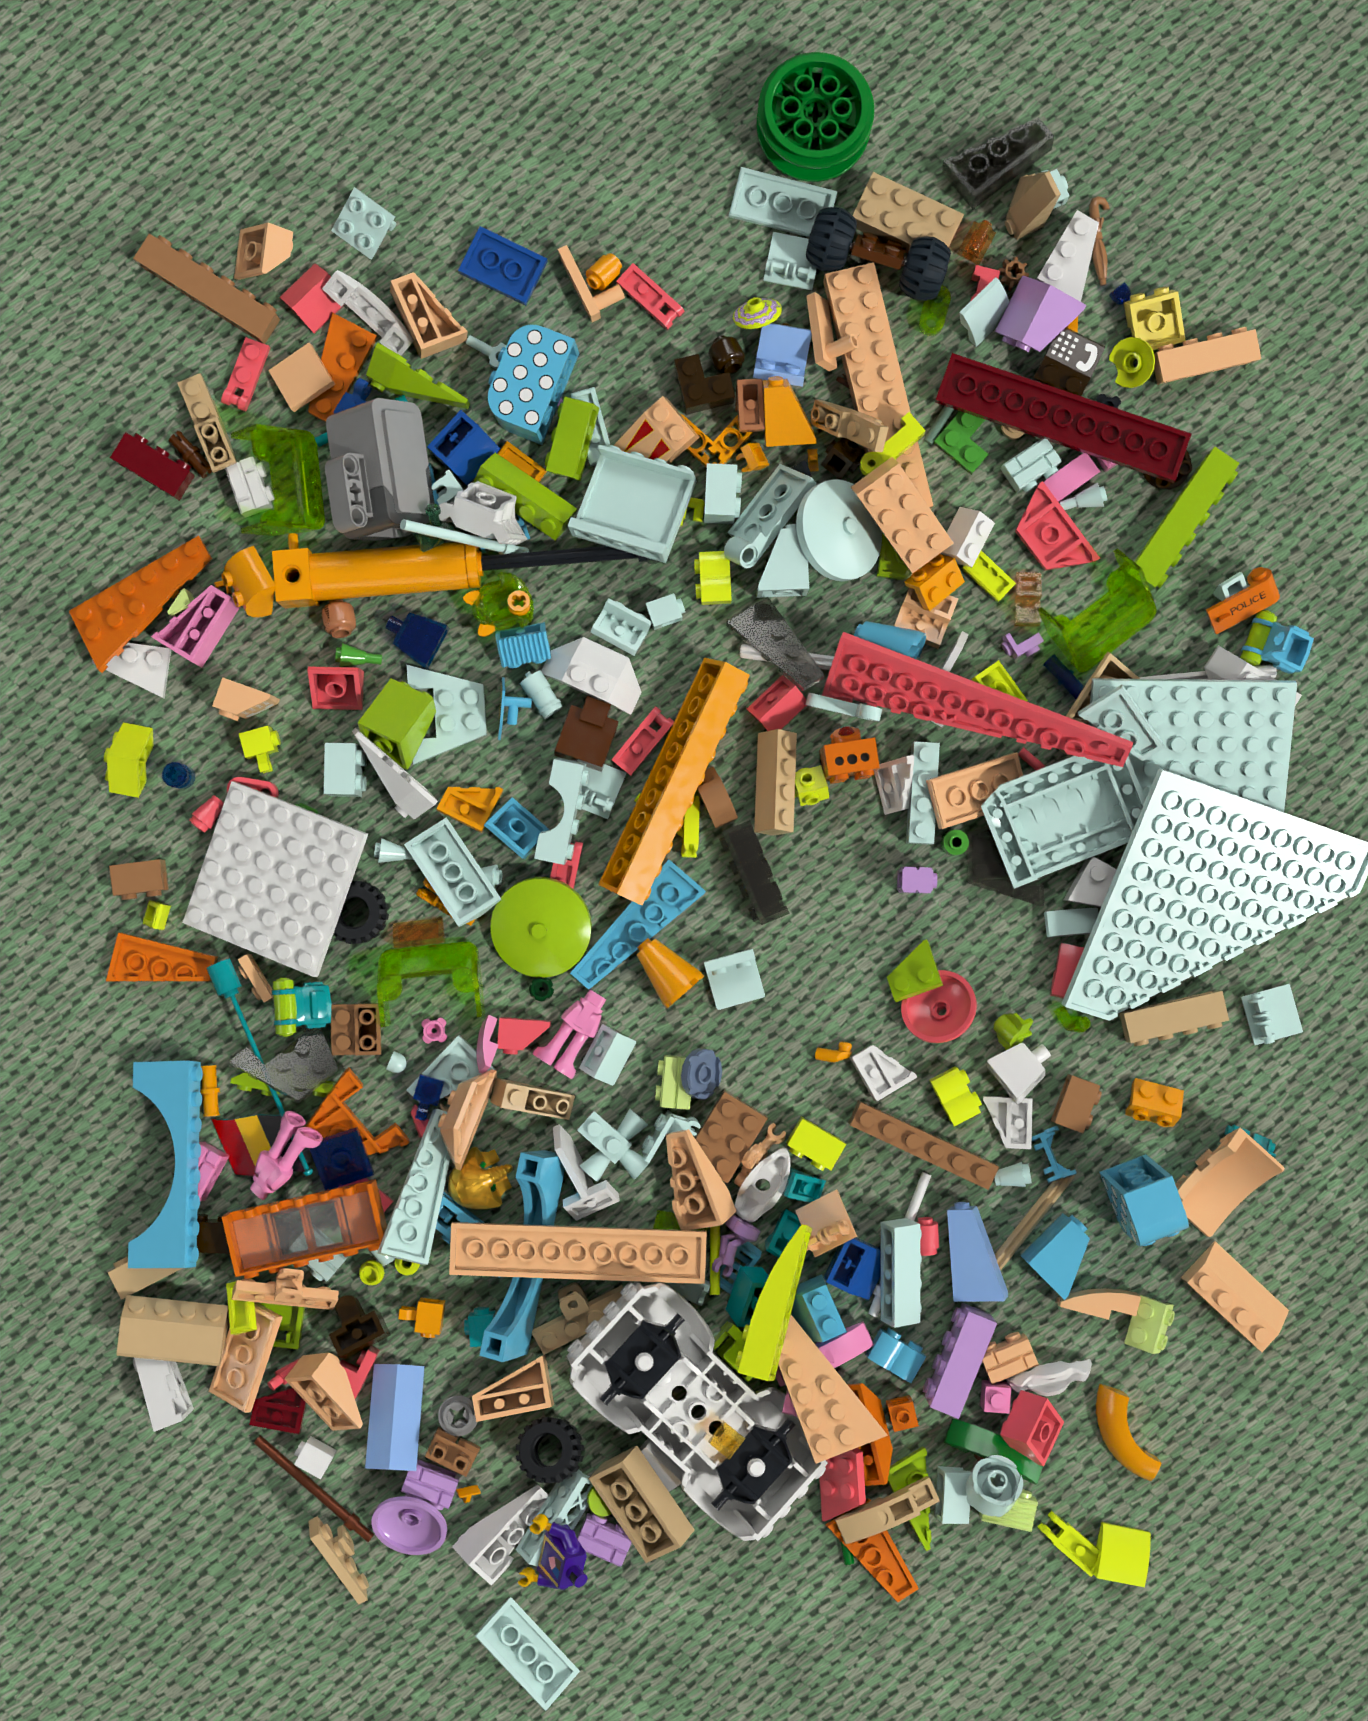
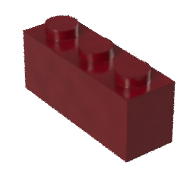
M125 432L110 458L180 501L195 477L189 471L191 466L180 459L176 462L168 458L170 454L159 446H156L155 449L147 445L149 441L141 435L135 433L132 436Z

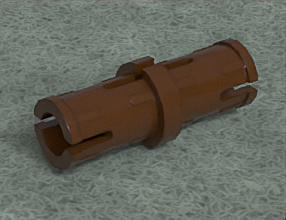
M181 431L175 432L177 437L173 434L168 442L183 456L182 460L185 463H190L202 478H206V473L210 474L212 472L209 462L200 454V449L197 446H193Z

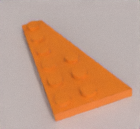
M199 535L69 610L97 669L101 673L107 669L108 666L106 664L115 655L118 657L124 651L123 647L132 638H136L163 610L162 606L170 598L174 599L180 593L178 590L185 582L192 580L212 560Z

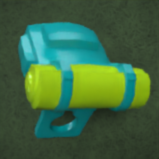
M285 977L273 981L274 1025L277 1035L283 1037L291 1036L296 1033V1027L301 1025L312 1029L325 1027L326 1024L331 1023L332 1004L329 985H324L323 982L303 983L302 987L294 986L293 980Z

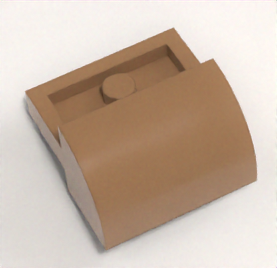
M380 1003L331 1005L332 1055L382 1054Z

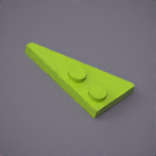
M925 1447L915 1450L890 1466L888 1484L893 1493L928 1476L926 1472L927 1450ZM930 1507L920 1511L921 1515L908 1520L925 1551L931 1549L930 1542L932 1539L931 1530L929 1529Z

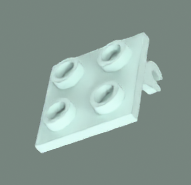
M667 1110L665 1115L661 1113L654 1124L656 1131L653 1136L648 1135L641 1146L644 1160L650 1163L659 1145L668 1133L689 1129L693 1136L697 1135L695 1129L691 1126L700 1129L698 1120L692 1116L685 1118L673 1114L669 1110Z

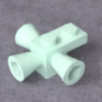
M629 1109L616 1130L593 1111L577 1131L599 1151L579 1166L590 1177L599 1182L610 1161L616 1164L619 1160L633 1180H635L649 1163L644 1160L643 1156L629 1149L632 1146L629 1140L647 1127L648 1124L633 1110Z

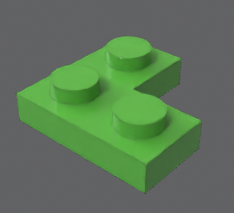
M959 411L936 438L934 444L972 475L988 456L987 452L970 439L985 419Z

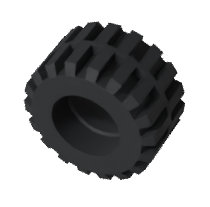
M352 881L345 902L353 897L363 899L369 907L368 920L360 927H351L344 922L341 910L333 935L339 941L348 944H360L371 941V939L380 935L381 930H384L386 927L385 922L389 918V914H387L389 907L384 900L386 899L384 894H381L376 886H372L367 882Z
M542 1417V1419L533 1420L531 1425H526L523 1428L525 1432L519 1434L520 1444H516L515 1450H519V1455L516 1456V1459L521 1462L522 1465L519 1467L522 1471H526L527 1477L535 1479L539 1483L563 1482L564 1479L572 1477L573 1472H577L579 1469L578 1463L583 1461L584 1456H581V1451L584 1450V1445H581V1434H577V1428L574 1425H570L568 1421L563 1419ZM547 1435H555L562 1444L561 1458L553 1466L543 1464L538 1455L539 1443Z

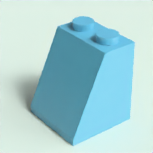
M1062 1213L1020 1256L1065 1300L1069 1296L1090 1238L1084 1233L1087 1228L1073 1215L1067 1217Z
M822 1274L798 1284L791 1315L813 1342H825L847 1332Z

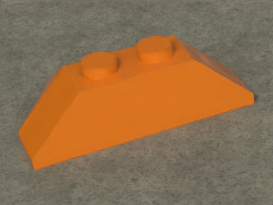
M863 1383L847 1384L888 1435L858 1447L863 1451L865 1486L885 1485L888 1482L893 1448L881 1400Z

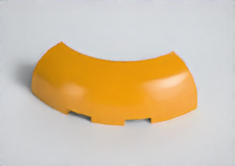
M1099 1384L1096 1399V1416L1103 1441L1122 1466L1135 1475L1152 1481L1162 1463L1155 1455L1148 1453L1135 1443L1127 1421L1129 1397L1124 1391Z

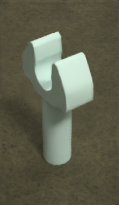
M469 335L466 341L467 345L489 357L491 367L498 368L500 362H498L496 357L502 347L506 348L505 344L500 343L496 347H491Z

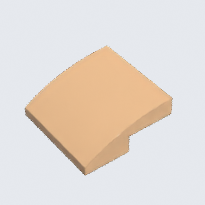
M908 588L894 626L926 633L925 644L938 649L953 615L958 598L949 595L931 611L923 610L915 589Z

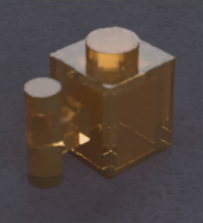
M983 220L980 223L974 221L957 255L976 265H980L996 235V232L992 231V224L987 220Z

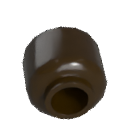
M719 336L709 348L708 354L717 372H729L731 375L742 368L745 355L736 338Z

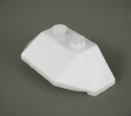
M585 637L551 650V658L546 660L541 671L543 675L597 700L609 703L612 707L630 715L642 693L628 657Z
M1219 645L1204 666L1208 680H1276ZM1296 692L1295 706L1302 696L1298 692Z

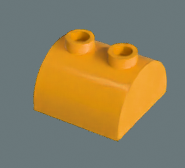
M255 547L245 548L227 561L224 573L221 574L222 581L226 588L232 586L235 591L232 593L235 606H243L247 615L251 617L271 615L275 583Z

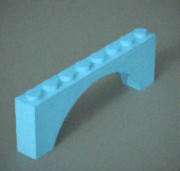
M189 1060L133 1062V1088L143 1093L157 1106L171 1132L175 1151V1171L171 1191L161 1213L145 1232L128 1242V1268L196 1267L199 1257L197 1248V1235L199 1233L197 1210L200 1206L198 1183L201 1178L198 1169L199 1157L201 1155L199 1132L202 1127L200 1119V1106L202 1104L200 1081L203 1077L201 1062Z
M540 1150L520 1153L515 1178L521 1187L523 1195L524 1225L554 1226L565 1168L555 1152ZM512 1278L501 1307L494 1319L484 1330L479 1356L505 1362L528 1354L543 1278Z

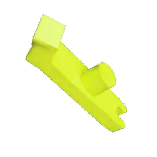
M699 796L694 797L693 804L687 809L683 817L682 857H697L696 852L699 845Z

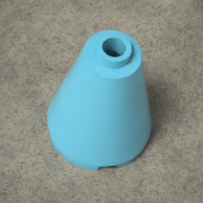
M865 621L863 625L859 624L854 633L856 637L914 659L920 657L927 637L925 636L926 633L922 631Z

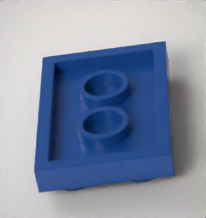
M480 226L458 272L526 306L548 260Z

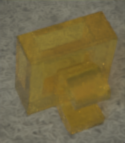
M723 1421L708 1443L730 1460L745 1438Z

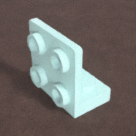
M752 948L704 962L718 1010L765 997Z

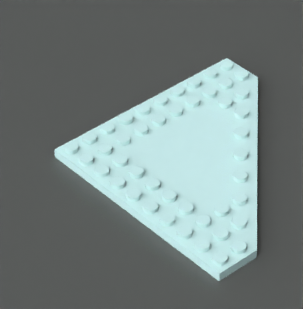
M1159 768L1061 1004L1067 1008L1110 1021L1118 1017V1013L1128 1008L1133 1009L1149 1001L1150 997L1160 992L1165 993L1180 985L1181 981L1191 976L1196 977L1212 969V966L1222 960L1227 961L1243 953L1244 949L1254 944L1259 945L1275 937V933L1285 928L1290 929L1306 921L1307 917L1334 907L1338 901L1348 896L1351 898L1359 894L1368 875V842Z

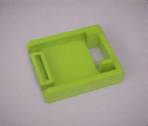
M259 1303L282 1316L278 1330L289 1331L286 1335V1340L275 1339L273 1347L299 1349L305 1307Z

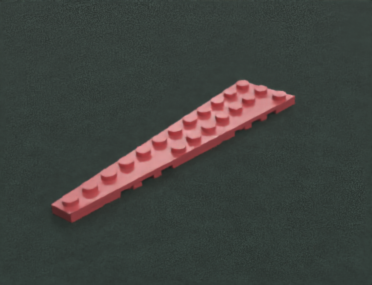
M843 632L822 696L851 703L855 700L867 703V705L873 707L889 708L892 713L901 714V712L910 713L918 719L930 720L935 723L1001 738L1006 736L1017 739L1016 742L1026 744L1027 741L1040 744L1041 748L1048 750L1057 748L1065 750L1069 755L1085 757L1090 760L1120 767L1124 766L1133 746L1132 741Z

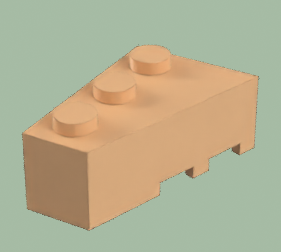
M414 272L391 280V295L408 332L414 340L413 344L420 359L459 345L467 340L468 331L463 326H460L451 316V312L441 305L432 291Z
M546 1355L537 1358L473 1395L472 1400L476 1422L554 1406Z

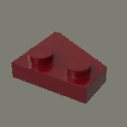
M293 1388L257 1398L253 1405L249 1425L300 1434L307 1403Z

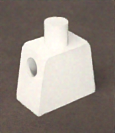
M1020 1043L987 1060V1068L1015 1103L1019 1104L1044 1078L1045 1068L1041 1063L1048 1059L1051 1054L1043 1044L1030 1051L1024 1043Z

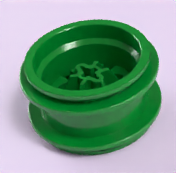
M809 52L787 59L773 70L760 92L756 128L763 153L779 171L797 180L821 182L842 175L858 162L867 147L874 120L873 95L860 71L839 56L823 52ZM806 86L810 88L807 92H802L798 89ZM823 87L828 88L833 92H826L823 89ZM792 106L796 112L792 114L787 113L785 108ZM842 107L845 108L848 113L841 115L838 114L835 111V109ZM813 110L816 111L817 123H814L812 118ZM793 124L792 128L785 134H782L779 130L781 127ZM838 125L851 129L850 135L847 136L839 129ZM805 129L809 131V134L805 136L797 133V131L801 132ZM822 131H833L835 134L832 136H826L822 133ZM818 139L819 150H810L811 142H815Z

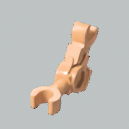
M773 1123L768 1127L767 1136L762 1143L754 1144L741 1160L743 1164L742 1170L734 1180L737 1186L741 1187L749 1173L767 1157L768 1150L773 1144H780L785 1140V1131L778 1136L773 1134L776 1124Z

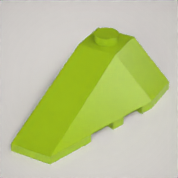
M380 343L376 344L366 374L369 381H371L370 386L381 393L386 390L392 394L405 395L406 397L465 409L469 408L470 403L467 398L440 381L434 384L432 382L433 378L422 369H415L414 371L405 358Z

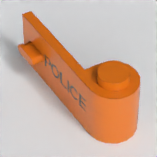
M1263 567L1253 569L1247 576L1249 587L1206 609L1216 635L1268 608L1279 600L1280 594L1270 569Z

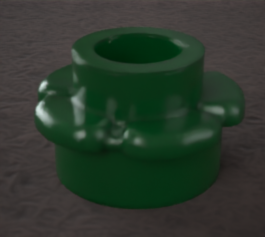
M536 977L529 987V992L531 996L535 997V1000L545 1001L546 998H551L554 993L553 983L547 977ZM541 986L544 987V991H540L539 988Z

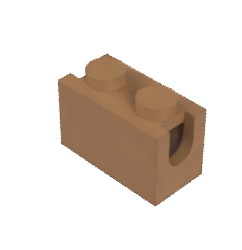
M158 859L109 866L113 896H121V900L137 899L138 893H146V897L162 895V890H169L165 860Z
M1068 1074L1051 1121L1084 1133V1130L1089 1129L1092 1123V1108L1100 1101L1102 1094L1099 1091L1100 1085Z

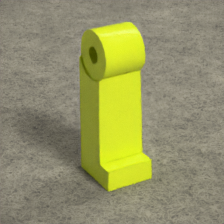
M910 412L901 418L900 423L903 427L885 442L883 452H868L864 454L860 463L862 474L868 475L891 457L896 460L925 435L926 430Z

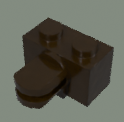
M345 1295L338 1299L335 1310L342 1327L330 1333L329 1336L339 1358L347 1359L391 1336L381 1312L374 1310L365 1315L357 1298Z

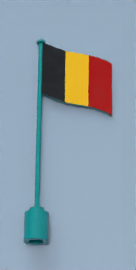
M229 958L206 969L217 995H224L225 999L230 997L281 1115L258 1114L236 1119L211 1118L226 1154L229 1155L228 1159L234 1173L254 1176L256 1174L255 1166L259 1154L264 1150L269 1151L280 1130L281 1118L285 1111L235 997L239 993L238 988L242 987ZM294 1135L291 1137V1139L288 1141L285 1148L283 1149L281 1153L282 1157L284 1156L289 1145L291 1144ZM301 1152L292 1168L293 1171L303 1172L304 1175L309 1176L312 1174L313 1169L309 1168L303 1152Z

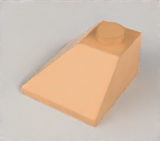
M271 223L241 229L234 279L241 280L266 274L289 258L293 249V232Z

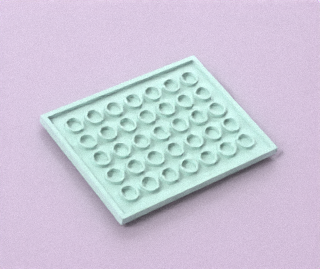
M1092 678L1090 704L1122 684L1164 744V749L1144 761H1141L1132 753L1128 755L1145 799L1160 768L1284 812L1297 691L1296 681ZM1089 722L1088 725L1097 728L1095 725Z

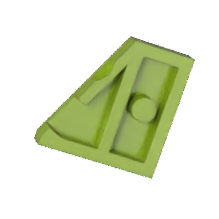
M927 939L923 940L887 976L895 1002L943 986Z

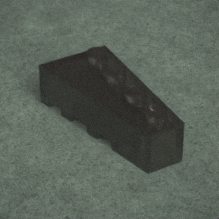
M1038 117L1009 130L1003 136L998 138L995 136L987 140L983 145L974 149L971 147L956 157L952 158L951 156L944 159L942 173L968 205L975 209L1051 151L1054 135Z
M750 820L722 831L723 837L719 838L724 852L729 851L733 860L729 862L734 876L738 874L740 876L742 884L738 886L743 898H749L752 907L748 908L753 922L758 921L759 925H763L790 914L787 906L783 904L782 894L778 885L773 880L771 868L766 858H764L762 847Z

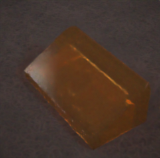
M443 918L393 923L394 948L446 943Z

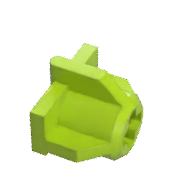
M1017 1013L1001 1015L993 1026V1030L997 1033L998 1042L1005 1050L1022 1043L1024 1038L1032 1035L1029 1029L1033 1020L1031 1018L1023 1020Z

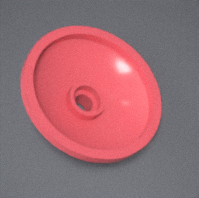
M938 970L943 986L902 1000L901 1013L903 1021L909 1031L917 1038L929 1043L948 1042L962 1035L972 1024L977 1009L976 996L966 979L957 973ZM940 1010H946L944 1015H939Z

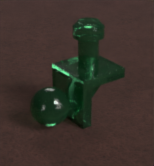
M429 504L425 508V513L429 516V523L427 525L454 531L453 526L439 520V514H441L439 505ZM414 532V537L420 543L422 552L444 544V539Z

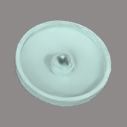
M839 479L817 484L804 495L797 512L796 529L801 549L815 570L835 581H849L865 575L876 563L881 550L882 531L851 489V486L854 484Z

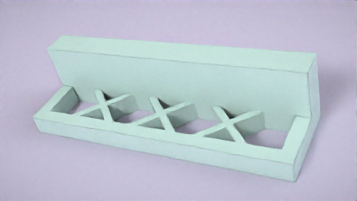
M579 1469L577 1472H573V1476L569 1479H564L563 1482L554 1485L537 1515L544 1514L547 1516L549 1523L567 1524L570 1529L574 1530L588 1507L587 1495L593 1486L588 1479L590 1476L584 1475ZM585 1484H590L587 1491L581 1494L580 1492ZM576 1506L575 1511L567 1516L569 1510ZM528 1528L515 1549L529 1565L538 1567L546 1530H543L540 1534H534Z

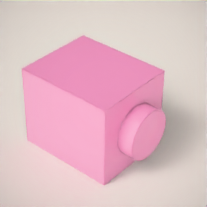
M982 1380L980 1406L983 1411L1010 1414L1011 1387L1005 1381L991 1384L989 1380Z

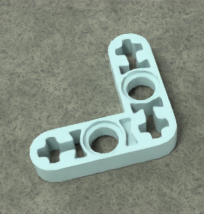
M808 693L805 704L874 722H880L883 710L865 704H855L813 693Z

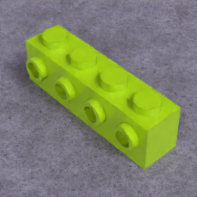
M496 452L480 466L473 482L479 481L517 496L515 513L554 540L568 528L570 518L574 517L577 511L576 507Z

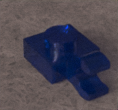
M420 1074L413 1099L420 1101L415 1115L416 1119L425 1121L430 1105L438 1106L445 1084L444 1080Z

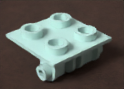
M354 187L331 231L369 259H372L387 231H392L395 228V216Z
M773 232L763 281L812 291L817 268L812 266L806 259L809 239Z
M604 764L602 772L586 767L585 770H589L587 785H582L580 795H584L582 809L608 819L626 772Z
M1290 984L1241 997L1254 1045L1270 1044L1277 1039L1303 1032Z

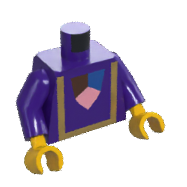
M538 1514L532 1520L534 1523L529 1529L534 1534H540L543 1530H546L537 1567L539 1575L536 1574L533 1568L526 1567L519 1574L525 1575L527 1578H521L518 1584L522 1587H527L532 1582H537L538 1586L565 1590L570 1586L582 1587L588 1579L587 1575L583 1572L587 1555L578 1541L575 1532L567 1524L560 1525L555 1522L551 1524L547 1516Z

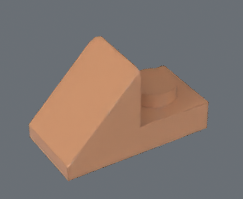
M762 379L737 380L735 411L738 412L739 432H760L765 430Z

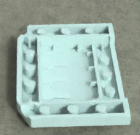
M1070 756L1000 784L981 805V808L1015 889L1038 880L1039 877L1128 843L1146 799L1129 757H1127L1124 766L1120 767L1090 760L1085 757Z

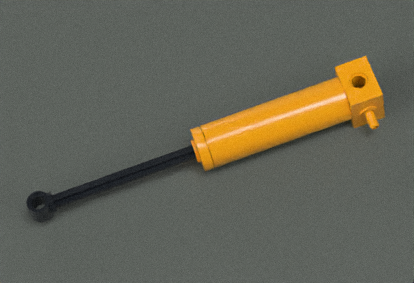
M297 533L288 534V550L272 551L276 602L285 609L320 606L319 601L481 588V576H484V571L637 558L639 562H647L649 564L660 562L609 546L482 556V552L478 550V547L458 542L312 553L308 548L299 549ZM300 575L299 579L293 582L294 577Z

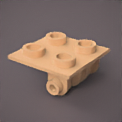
M837 1189L795 1210L801 1225H807L812 1228L807 1251H812L814 1257H818L857 1237Z

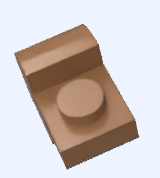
M714 766L706 769L705 778L701 785L698 786L697 791L716 829L737 819L738 816Z

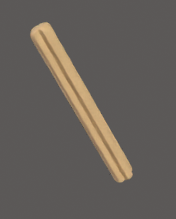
M1075 1175L1053 1181L995 1253L1000 1271L1071 1183Z

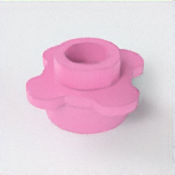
M444 1018L432 1021L424 1019L421 1025L424 1028L422 1039L425 1043L429 1044L432 1041L443 1043L447 1040V1034L445 1033L446 1020ZM433 1028H435V1029L437 1030L436 1033H433V1032H432V1029H433Z

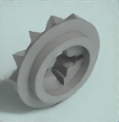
M463 1395L450 1396L442 1403L438 1412V1420L445 1432L453 1436H464L476 1427L477 1422L471 1398ZM464 1407L463 1416L465 1420L458 1419L453 1424L455 1414L452 1410L459 1411Z

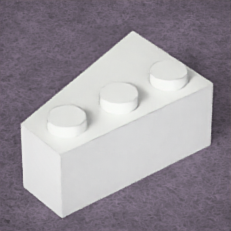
M1077 210L1036 280L1050 284L1081 302L1099 222Z
M1094 856L1086 859L1063 900L1102 907L1117 869Z
M133 1358V1365L139 1375L153 1431L155 1432L183 1421L194 1408L177 1363L173 1361Z

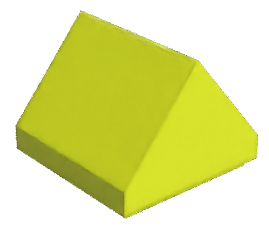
M150 900L143 924L153 929L164 930L171 906Z

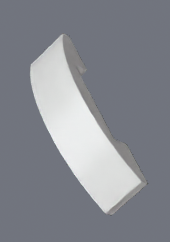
M337 270L322 288L340 306L346 304L382 337L380 343L402 356L414 340L389 307L350 276Z

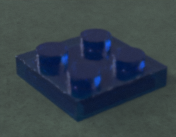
M358 1127L325 1137L319 1146L309 1148L325 1190L374 1175V1169Z

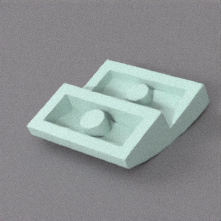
M996 277L959 312L961 324L968 329L969 341L975 347L998 326L1009 304L1008 296L1000 280Z

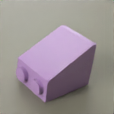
M1022 276L995 332L1003 336V342L1013 347L1016 346L1026 352H1029L1030 348L1040 352L1085 309L1086 305L1050 284Z

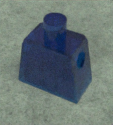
M410 612L404 621L392 615L385 629L396 634L393 644L426 670L430 667L450 629L444 623Z

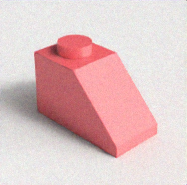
M500 1017L498 1049H503L504 1054H518V1050L526 1048L551 1026V1021Z

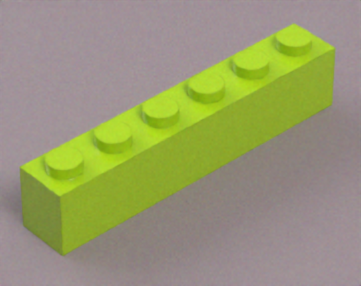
M1214 446L1207 453L1126 575L1150 591L1156 588V586L1160 588L1168 578V575L1165 574L1170 566L1174 568L1181 559L1182 554L1179 552L1183 546L1188 547L1196 537L1194 530L1198 524L1202 526L1210 516V513L1207 512L1212 504L1216 506L1223 497L1224 493L1221 490L1225 484L1230 485L1238 475V472L1235 470L1240 463Z

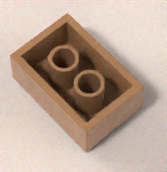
M723 1090L694 1138L721 1179L729 1183L768 1117L726 1090Z

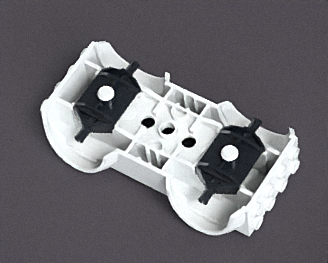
M638 1281L634 1283L629 1282L621 1290L622 1296L616 1303L612 1301L603 1310L604 1316L598 1322L594 1320L586 1328L585 1332L587 1334L580 1341L578 1339L575 1340L568 1348L567 1358L571 1365L569 1378L571 1385L597 1412L627 1434L642 1431L684 1470L681 1488L700 1509L720 1526L743 1541L755 1539L759 1541L762 1537H767L773 1530V1524L779 1517L783 1518L788 1514L791 1509L790 1505L796 1498L800 1499L808 1491V1485L813 1479H818L823 1475L826 1470L825 1466L828 1464L827 1461L814 1463L798 1417L782 1413L786 1396L783 1392L774 1387L754 1391L713 1352L715 1339L709 1326L683 1296L664 1283L643 1286ZM676 1386H683L686 1389V1396L683 1400L677 1401L673 1399L672 1390ZM695 1405H703L705 1407V1413L700 1418H694L691 1415V1410ZM720 1421L723 1424L721 1434L712 1435L709 1432L711 1422Z

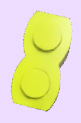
M724 551L699 552V559H694L695 574H700V584H695L696 599H701V605L731 604L730 560L725 557Z
M954 1066L929 1080L954 1127L981 1113L979 1106L982 1103L975 1091L973 1093L970 1092L967 1086L970 1080L964 1069L959 1071Z

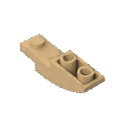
M199 373L177 382L212 472L214 473L236 464V458L223 421L202 374Z
M815 399L811 411V425L836 437L847 438L874 452H883L889 427L881 424V420L844 406Z
M926 1476L884 1498L878 1497L835 1519L844 1543L849 1544L921 1515L920 1511L940 1502L930 1477Z

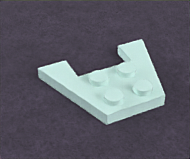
M407 665L408 684L415 690L433 689L436 707V738L423 739L413 759V765L487 735L483 684Z

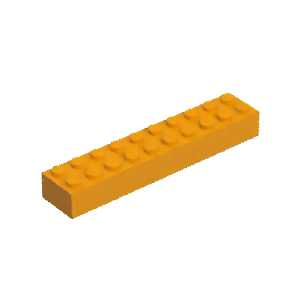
M709 658L703 659L599 881V886L640 905H643L644 901L648 899L651 893V886L662 870V862L672 849V841L676 832L683 825V817L687 809L693 804L694 794L705 778V770L715 757V749L719 740L724 737L727 723L736 712L737 702L748 686L749 674L724 661Z

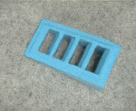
M746 1242L737 1247L735 1257L744 1262L746 1266L754 1267L760 1259L762 1251L750 1242ZM740 1251L744 1252L745 1254H747V1255H748L749 1257H751V1258L749 1259L747 1256H745V1255H744L743 1253H741ZM735 1261L733 1268L739 1271L741 1265ZM723 1264L720 1266V1288L731 1295L737 1275L732 1272L729 1276L734 1280L733 1284L722 1278L721 1275L726 1267Z

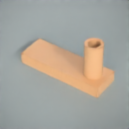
M565 245L558 249L559 257L591 322L601 319L600 310L625 298L619 284L592 297L568 246Z
M813 292L806 297L815 363L827 371H832L838 368L836 357L857 349L859 343L854 334L834 341L829 302L816 292Z

